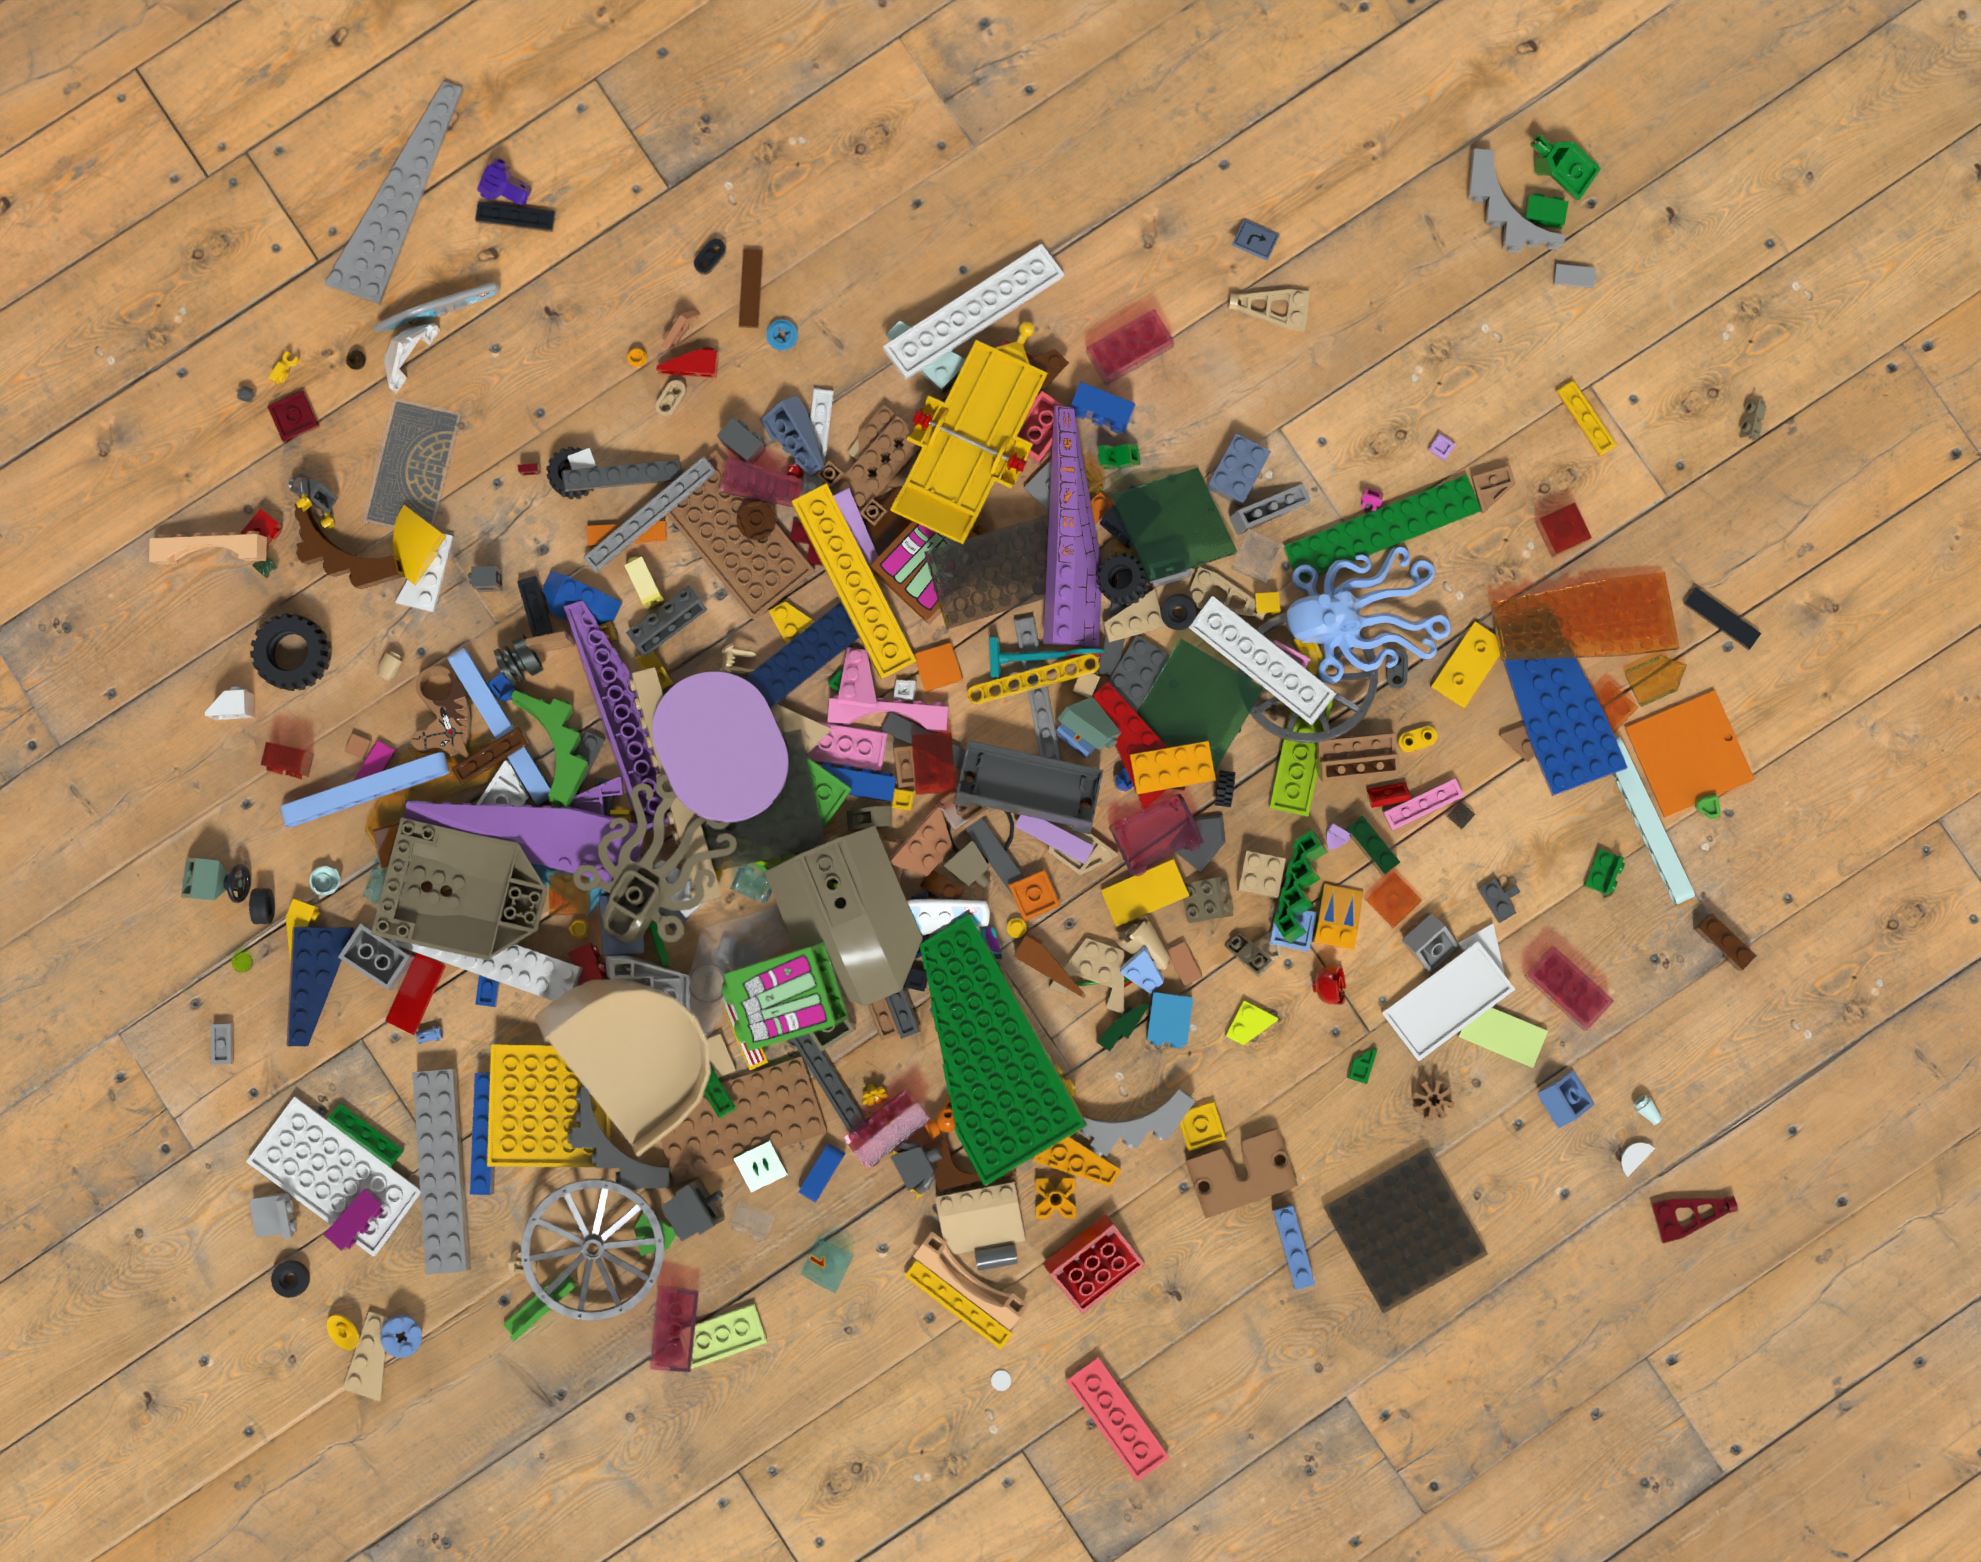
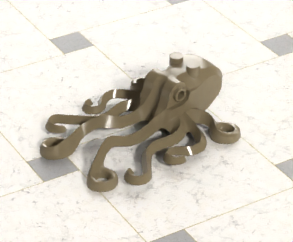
M666 774L662 775L656 782V792L663 801L658 806L654 815L653 843L640 862L631 861L630 853L642 841L647 829V821L638 797V791L645 790L647 793L646 799L651 800L653 798V790L645 783L636 785L631 792L638 827L634 835L623 845L617 866H614L609 858L607 846L611 841L627 835L629 832L628 821L624 818L614 819L610 823V828H614L620 823L623 825V830L605 835L598 845L600 861L614 880L611 882L602 880L598 870L591 865L580 866L575 871L573 877L575 885L583 891H592L595 888H600L611 893L602 917L603 928L610 936L624 943L639 940L652 920L658 924V934L664 941L676 942L681 939L685 930L682 921L676 916H662L659 914V907L683 911L698 906L704 897L701 878L704 875L709 877L708 887H712L715 882V875L709 869H703L695 875L696 894L693 899L688 901H672L671 897L685 887L693 867L698 862L730 855L737 845L736 838L731 834H720L717 837V842L720 843L723 840H728L730 842L729 848L705 851L692 855L684 863L678 880L672 884L666 882V877L686 854L695 831L705 821L712 828L719 830L726 828L730 824V822H716L715 820L698 817L687 828L680 846L670 859L660 868L653 869V861L664 841V814L677 797L674 791L665 792L663 790L664 782L669 781ZM586 872H590L593 875V880L588 884H584L581 880V876ZM674 923L677 926V931L674 935L666 933L665 927L667 924Z

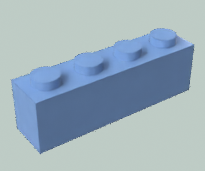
M1288 1205L1273 1209V1216L1293 1288L1298 1290L1315 1285L1294 1206Z

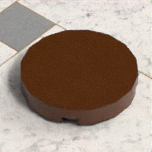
M750 501L743 505L736 518L737 527L741 534L755 541L763 540L770 536L776 525L774 511L768 504L761 501Z

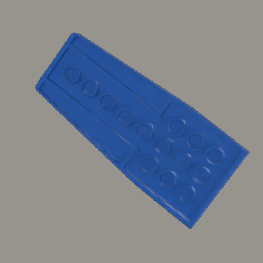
M1545 609L1496 627L1494 634L1525 731L1551 795L1561 794L1627 769L1628 767L1606 715L1551 611Z

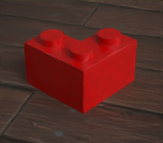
M588 943L568 952L572 964L582 968L578 985L590 980L607 979L606 966L600 963L598 957L601 954L596 945L593 946L592 943Z

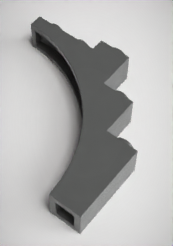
M580 1087V1091H576V1103H580V1111H576V1123H579V1127H571V1131L567 1132V1143L571 1144V1148H595V1152L591 1153V1164H595V1168H619V1172L615 1173V1182L629 1188H669L668 1167L638 1162L626 1156L612 1145L603 1134L595 1119L591 1107L590 1092L586 1087Z

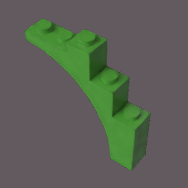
M514 690L511 695L513 704L527 711L539 721L547 731L555 748L556 770L554 782L548 795L549 800L556 805L570 807L589 769L588 762L584 757L580 755L574 756L581 742L580 733L572 727L566 728L573 715L572 705L564 699L557 700L555 698L550 705L548 701L542 698L537 700L525 691L518 692Z

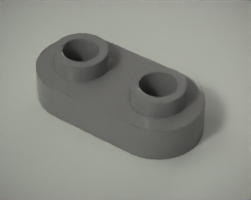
M1395 649L1394 651L1398 654L1401 662L1397 663L1394 667L1387 668V683L1393 689H1400L1407 683L1408 655L1401 649ZM1388 655L1387 663L1392 661L1391 655ZM1394 676H1398L1400 678L1399 683H1395L1393 681Z

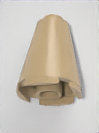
M1146 916L1138 918L1139 923H1131L1118 937L1120 941H1116V943L1133 956L1146 946L1151 959H1154L1157 964V969L1163 971L1170 964V956Z

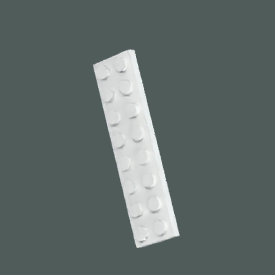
M1214 596L1210 598L1192 625L1188 627L1311 725H1313L1337 694Z

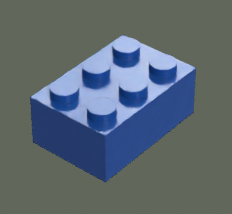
M1080 382L1071 403V408H1074L1075 417L1079 419L1088 418L1097 426L1102 427L1106 425L1110 427L1111 431L1121 434V432L1126 433L1135 410V403Z

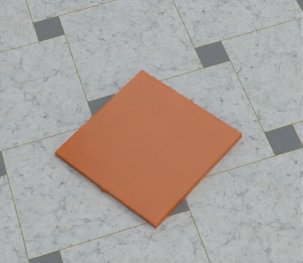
M1715 690L1676 707H1668L1664 712L1625 727L1664 818L1695 805L1698 798L1712 794L1719 795L1755 780Z

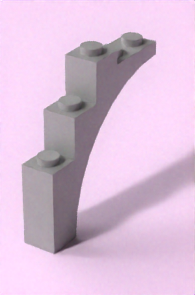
M1474 148L1471 155L1467 200H1472L1473 203L1487 202L1485 225H1490L1491 228H1501V226H1504L1502 249L1507 250L1509 253H1518L1522 251L1525 244L1532 248L1539 247V245L1547 246L1548 249L1552 250L1561 248L1565 243V235L1549 232L1527 221L1510 205L1503 195L1496 177L1494 150Z
M1179 1088L1167 1102L1142 1117L1126 1121H1104L1082 1115L1088 1126L1081 1129L1080 1132L1088 1138L1094 1137L1090 1144L1093 1147L1092 1151L1099 1156L1104 1154L1106 1157L1120 1137L1123 1138L1122 1142L1131 1149L1133 1146L1138 1148L1151 1129L1154 1131L1152 1134L1159 1140L1166 1139L1168 1141L1195 1103V1099Z

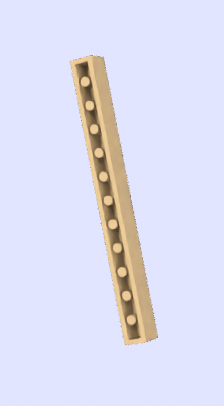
M654 667L632 673L631 679L628 682L630 690L634 691L636 695L634 704L636 710L641 712L642 717L639 718L642 729H646L647 736L645 737L647 748L652 750L653 755L650 758L652 766L657 767L658 774L656 775V780L658 781L666 773L654 745L652 725L657 706L664 696ZM669 781L663 784L665 792L673 791ZM678 797L669 807V813H667L669 824L674 826L675 832H672L675 844L679 843L680 846L687 828L698 818V814L685 807ZM701 826L695 831L689 848L680 861L681 863H685L696 853L708 851ZM711 859L702 860L693 867L688 880L692 888L689 889L691 899L696 894L694 880L697 872L709 869L715 875ZM704 875L701 878L704 897L700 904L721 898L716 875L712 887L707 886L709 877Z

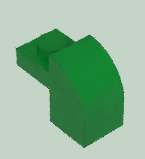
M1124 444L1116 447L1108 445L1098 446L1100 466H1103L1106 470H1114L1141 465L1139 446L1133 444Z

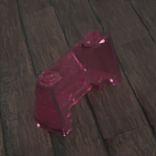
M1181 794L1170 796L1108 827L1131 876L1144 874L1148 864L1182 848L1194 851L1201 847L1200 844L1204 843L1187 803Z

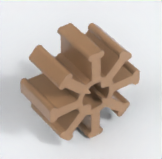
M1433 1080L1432 1091L1427 1085L1428 1082H1421L1419 1086L1423 1088L1426 1094L1420 1095L1418 1092H1413V1099H1423L1422 1104L1413 1107L1417 1113H1421V1110L1428 1107L1426 1116H1424L1428 1120L1434 1119V1109L1439 1115L1438 1118L1443 1119L1447 1117L1441 1105H1446L1448 1108L1454 1107V1101L1448 1102L1443 1100L1444 1096L1453 1093L1451 1088L1445 1087V1090L1438 1093L1442 1081ZM1432 1094L1438 1099L1437 1103H1433V1106L1431 1101H1428L1429 1097H1433Z

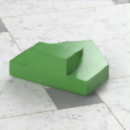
M643 1212L634 1227L636 1239L655 1237L652 1226ZM657 1218L663 1234L664 1250L669 1249L677 1235L672 1226ZM656 1245L638 1246L640 1255L654 1253Z

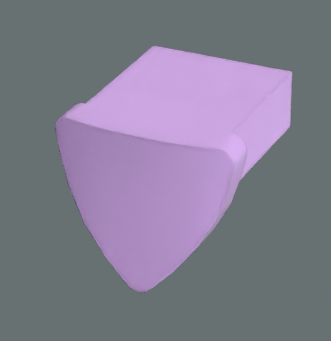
M1335 824L1329 825L1326 836L1328 849L1332 850L1344 845L1350 839V833Z

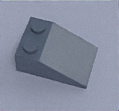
M599 896L602 956L643 954V936L637 941L624 943L610 936L604 930L602 917L610 896Z

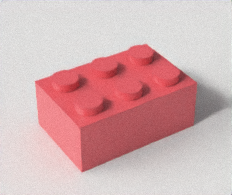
M1043 391L1034 401L1017 436L1033 444L1028 458L1039 466L1052 449L1054 406L1064 407Z

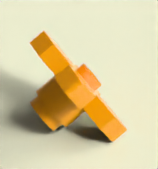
M1048 1178L1035 1179L1036 1192L1045 1198L1036 1206L1037 1219H1048L1055 1209L1064 1219L1076 1218V1206L1066 1199L1076 1190L1075 1178H1063L1056 1188ZM1053 1195H1059L1060 1199L1058 1202L1052 1200Z

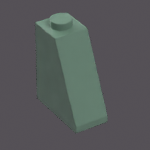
M1093 697L1067 706L1058 717L1062 724L1098 750L1114 746L1117 743L1116 739L1121 734Z

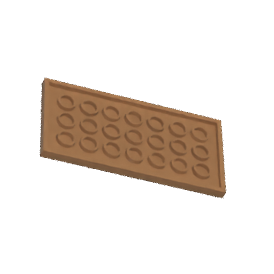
M715 450L706 459L717 472L673 508L667 516L753 621H755L812 575L815 570L777 524L771 535L763 540H751L741 534L736 520L738 512L746 503L757 500Z
M801 1056L722 1083L737 1108L722 1119L718 1118L703 1093L698 1105L681 1124L660 1140L674 1183L677 1184L736 1164L734 1157L769 1140L773 1148L777 1150L827 1133V1129L803 1057Z

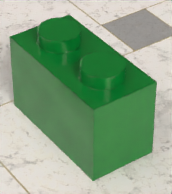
M1534 193L1529 195L1526 201L1524 219L1534 225L1562 229L1565 225L1569 201H1564L1561 197L1547 198L1543 194Z

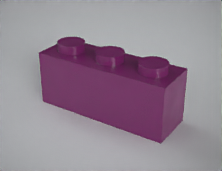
M369 1188L363 1189L324 1233V1236L341 1251L347 1248L350 1250L357 1243L356 1237L360 1233L364 1234L371 1227L369 1224L371 1220L379 1218L385 1211L383 1207L386 1203Z

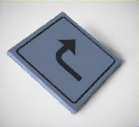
M1244 219L1232 246L1268 261L1280 234Z

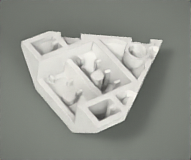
M431 323L406 328L390 341L385 354L384 364L389 388L397 394L407 379L401 372L400 367L419 340L430 346L440 331L436 324Z

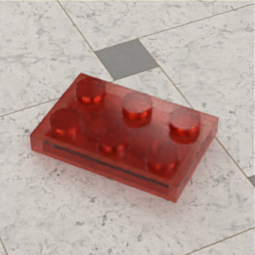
M951 732L911 735L915 794L955 793Z

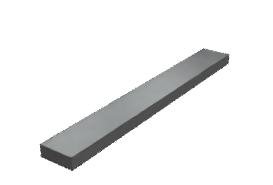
M703 456L583 558L597 573L717 471Z
M1034 617L1014 620L1020 653L1040 652ZM1042 660L1022 661L1024 672L1043 667ZM1032 674L1029 676V684L1034 685L1038 682L1037 675ZM1047 686L1028 691L1039 754L1042 757L1061 761Z

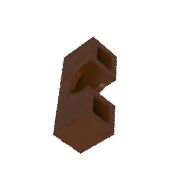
M1713 914L1706 915L1694 928L1708 943L1715 945L1724 954L1723 957L1737 971L1744 970L1757 956Z

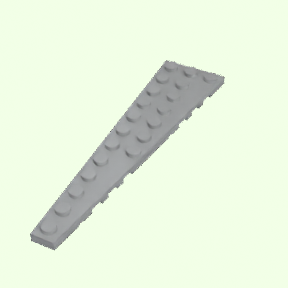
M443 81L324 284L326 286L381 305L463 92L461 87Z

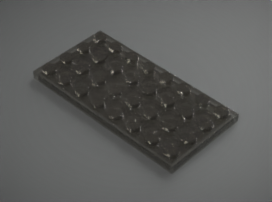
M1049 514L968 538L963 544L954 542L924 552L946 629L1045 599Z

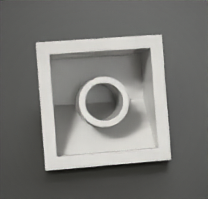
M230 687V691H223L205 711V716L214 720L255 718L254 694L242 687Z

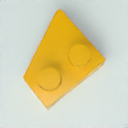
M786 601L768 611L786 644L815 622Z

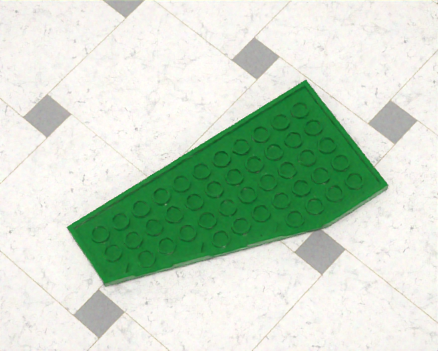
M968 914L921 943L920 950L931 995L930 1002L936 1032H938L944 1076L955 1121V1133L983 1185L986 1186L1088 1125L972 914Z

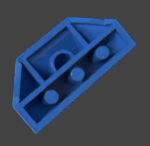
M552 570L543 586L550 613L567 620L564 606L583 601L598 625L609 621L613 622L622 605L620 601Z

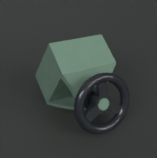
M186 858L181 897L215 901L227 890L232 902L241 903L246 899L250 891V871L246 865L236 864L228 874L220 861ZM241 869L240 875H235ZM244 878H245V886H244V890H243V881H244ZM233 891H237L238 897L235 896Z

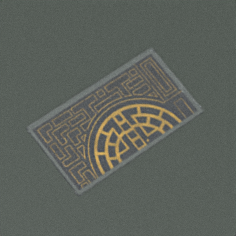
M398 397L392 398L362 522L394 529L396 518L403 505H406L435 526L462 417L461 412L408 401Z

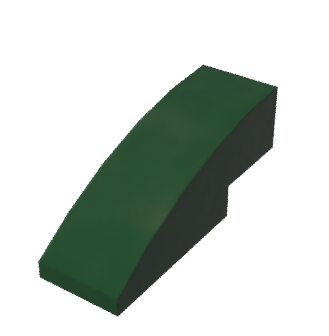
M1145 1003L1121 1016L1103 1033L1097 1044L1111 1051L1121 1035L1128 1039L1150 1005Z

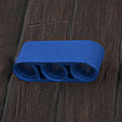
M828 1143L798 1193L816 1203L846 1153Z

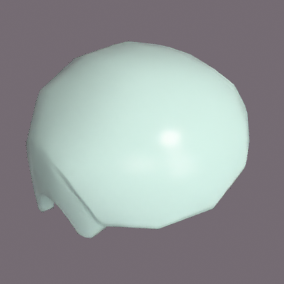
M324 865L312 871L309 885L316 894L327 896L333 894L339 888L341 878L337 869Z

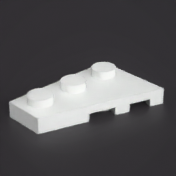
M1493 923L1458 943L1464 952L1479 941L1504 974Z

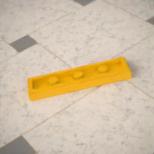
M1574 380L1556 391L1599 457L1617 446Z

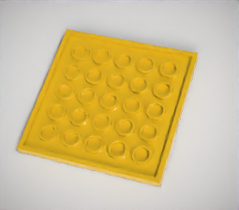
M491 1045L487 1166L595 1167V1164H591V1153L595 1152V1148H571V1144L567 1143V1132L571 1131V1127H579V1123H576V1111H580V1103H576V1091H580V1087L585 1086L553 1046ZM590 1093L591 1107L595 1119L605 1137L610 1141V1117Z

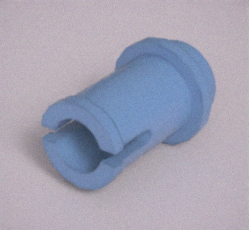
M433 1026L432 1029L416 1031V1038L420 1037L417 1039L419 1044L432 1040L439 1041L443 1038V1031L441 1027Z

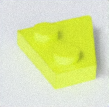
M1243 1001L1226 1037L1241 1045H1245L1274 1024L1278 1018Z

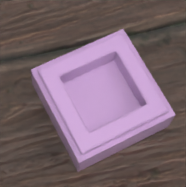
M1439 433L1428 451L1445 461L1456 444Z

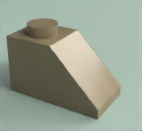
M872 806L846 811L848 831L864 830L876 826V828L892 826L891 806Z

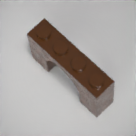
M947 1138L927 1143L929 1151L938 1147L943 1155V1158L935 1161L938 1168L934 1172L938 1191L943 1190V1194L955 1191L954 1187L962 1185L963 1189L975 1186L974 1182L981 1181L977 1172L966 1173L955 1166L951 1158ZM1016 1168L1003 1175L1002 1179L1014 1176L1013 1172L1017 1171Z

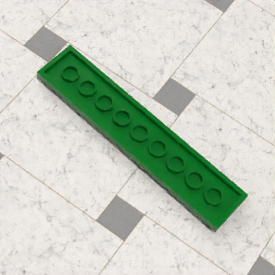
M1464 475L1285 545L1283 549L1293 572L1301 565H1310L1319 576L1326 573L1335 561L1343 559L1352 562L1357 561L1355 559L1356 555L1370 556L1480 513L1481 508L1467 475ZM1300 573L1299 579L1303 582L1311 579L1308 573Z

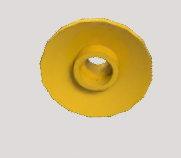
M334 1314L329 1317L326 1328L332 1341L344 1350L355 1349L359 1344V1335L354 1324L343 1315Z

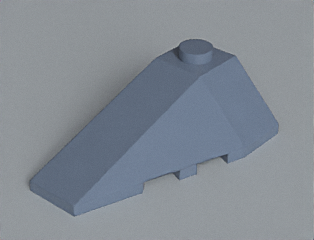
M798 395L782 400L760 420L769 436L774 441L777 440L783 446L782 449L786 453L789 452L795 458V462L810 477H813L824 467L808 412Z

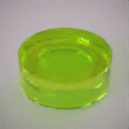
M237 953L232 958V967L237 972H247L253 966V959L247 953Z

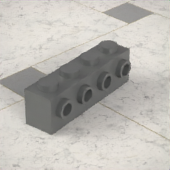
M688 585L628 630L626 634L641 654L646 657L708 609Z

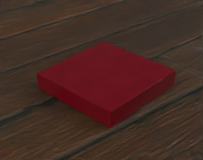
M303 390L267 406L283 442L320 427Z

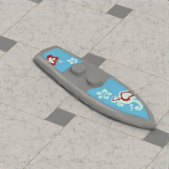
M491 282L415 306L374 325V330L376 332L385 331L444 316L448 312L464 309L468 305L499 294L500 286L495 282Z

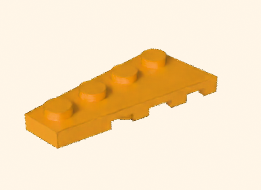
M1070 1137L1035 1156L1032 1160L1033 1162L1109 1187L1113 1185L1121 1172V1169Z

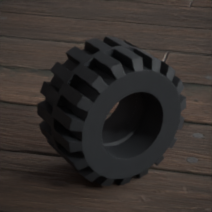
M568 447L567 450L564 448L560 449V453L555 452L553 454L555 457L549 459L550 465L546 468L548 474H546L547 479L553 489L562 497H567L568 499H573V497L581 499L582 495L585 497L589 495L588 492L594 489L564 492L561 472L570 464L567 456L582 451L581 448L576 447L574 449L573 447Z
M1119 553V556L1116 554L1111 555L1112 559L1106 558L1104 560L1106 562L1105 565L1101 564L1099 567L1102 569L1101 572L1097 571V576L1099 577L1097 584L1100 586V592L1112 603H1117L1119 606H1124V604L1131 606V602L1135 604L1139 602V597L1143 599L1145 597L1144 591L1148 592L1149 590L1147 584H1150L1149 572L1146 570L1145 565L1131 554ZM1123 570H1131L1133 574L1131 584L1124 589H1116L1114 580L1117 574Z

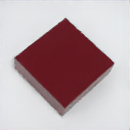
M538 463L518 465V472L522 476L540 475L541 468Z

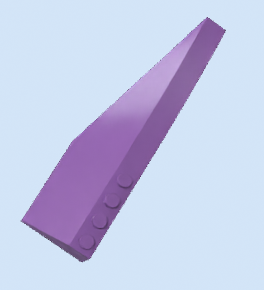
M580 601L564 606L599 717L619 774L622 776L623 785L637 824L638 821L631 792L636 785L641 783L649 785L653 790V798L651 800L646 799L647 793L645 790L638 791V797L647 821L646 832L654 829V815L662 802V798L656 792V775L658 771L657 767H653L650 756L653 754L651 748H647L645 737L647 736L646 729H642L639 718L642 716L640 710H636L634 704L636 695L629 687L628 680L631 679V673L608 641L605 633L598 626L597 621L585 603ZM669 809L664 814V825L669 823L667 818Z

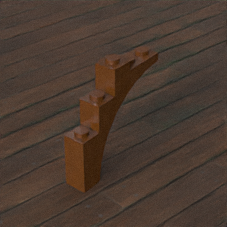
M295 503L296 510L294 514L300 524V537L304 541L297 543L298 550L296 554L301 563L310 565L324 560L323 568L327 575L337 577L351 573L349 575L351 584L354 588L361 590L405 577L400 557L393 555L382 558H362L343 551L333 544L321 531L314 519L311 508L309 507L303 511L302 507L299 508Z

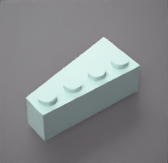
M899 321L886 334L887 341H892L911 327ZM950 351L919 372L943 394L956 381L966 360Z

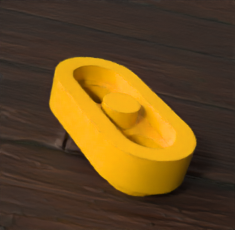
M1425 726L1403 733L1398 739V747L1406 753L1429 747L1436 742L1437 732L1434 728ZM1425 733H1429L1431 735V738L1429 740L1425 739ZM1408 738L1412 740L1410 746L1405 743V740Z

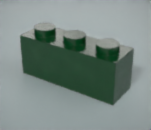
M1363 815L1345 829L1382 876L1400 863Z

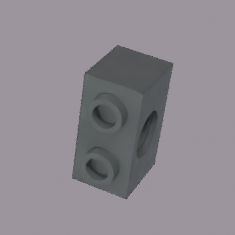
M496 566L471 567V572L468 573V580L474 589L478 592L503 591L502 571Z

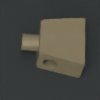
M972 839L943 864L968 886L976 881L983 889L991 882L984 873L990 867Z

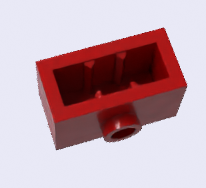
M260 509L240 533L241 535H246L247 531H257L259 535L267 537V551L269 548L268 544L272 539L278 538L283 526Z

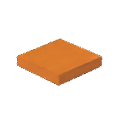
M951 643L913 654L925 692L963 681Z
M1045 869L1008 885L1024 921L1061 906Z

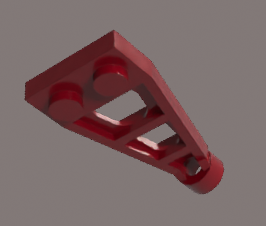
M1734 1196L1725 1198L1667 1199L1651 1203L1661 1243L1682 1239L1722 1216L1738 1211V1205ZM1706 1204L1712 1205L1714 1213L1701 1219L1697 1207ZM1678 1208H1690L1693 1211L1694 1220L1685 1226H1680L1675 1211Z

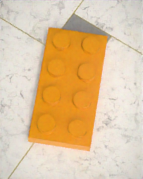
M1209 741L1130 755L1136 794L1216 780Z

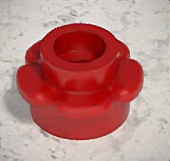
M797 463L787 465L785 473L791 479L798 481L800 477L804 476L803 469Z

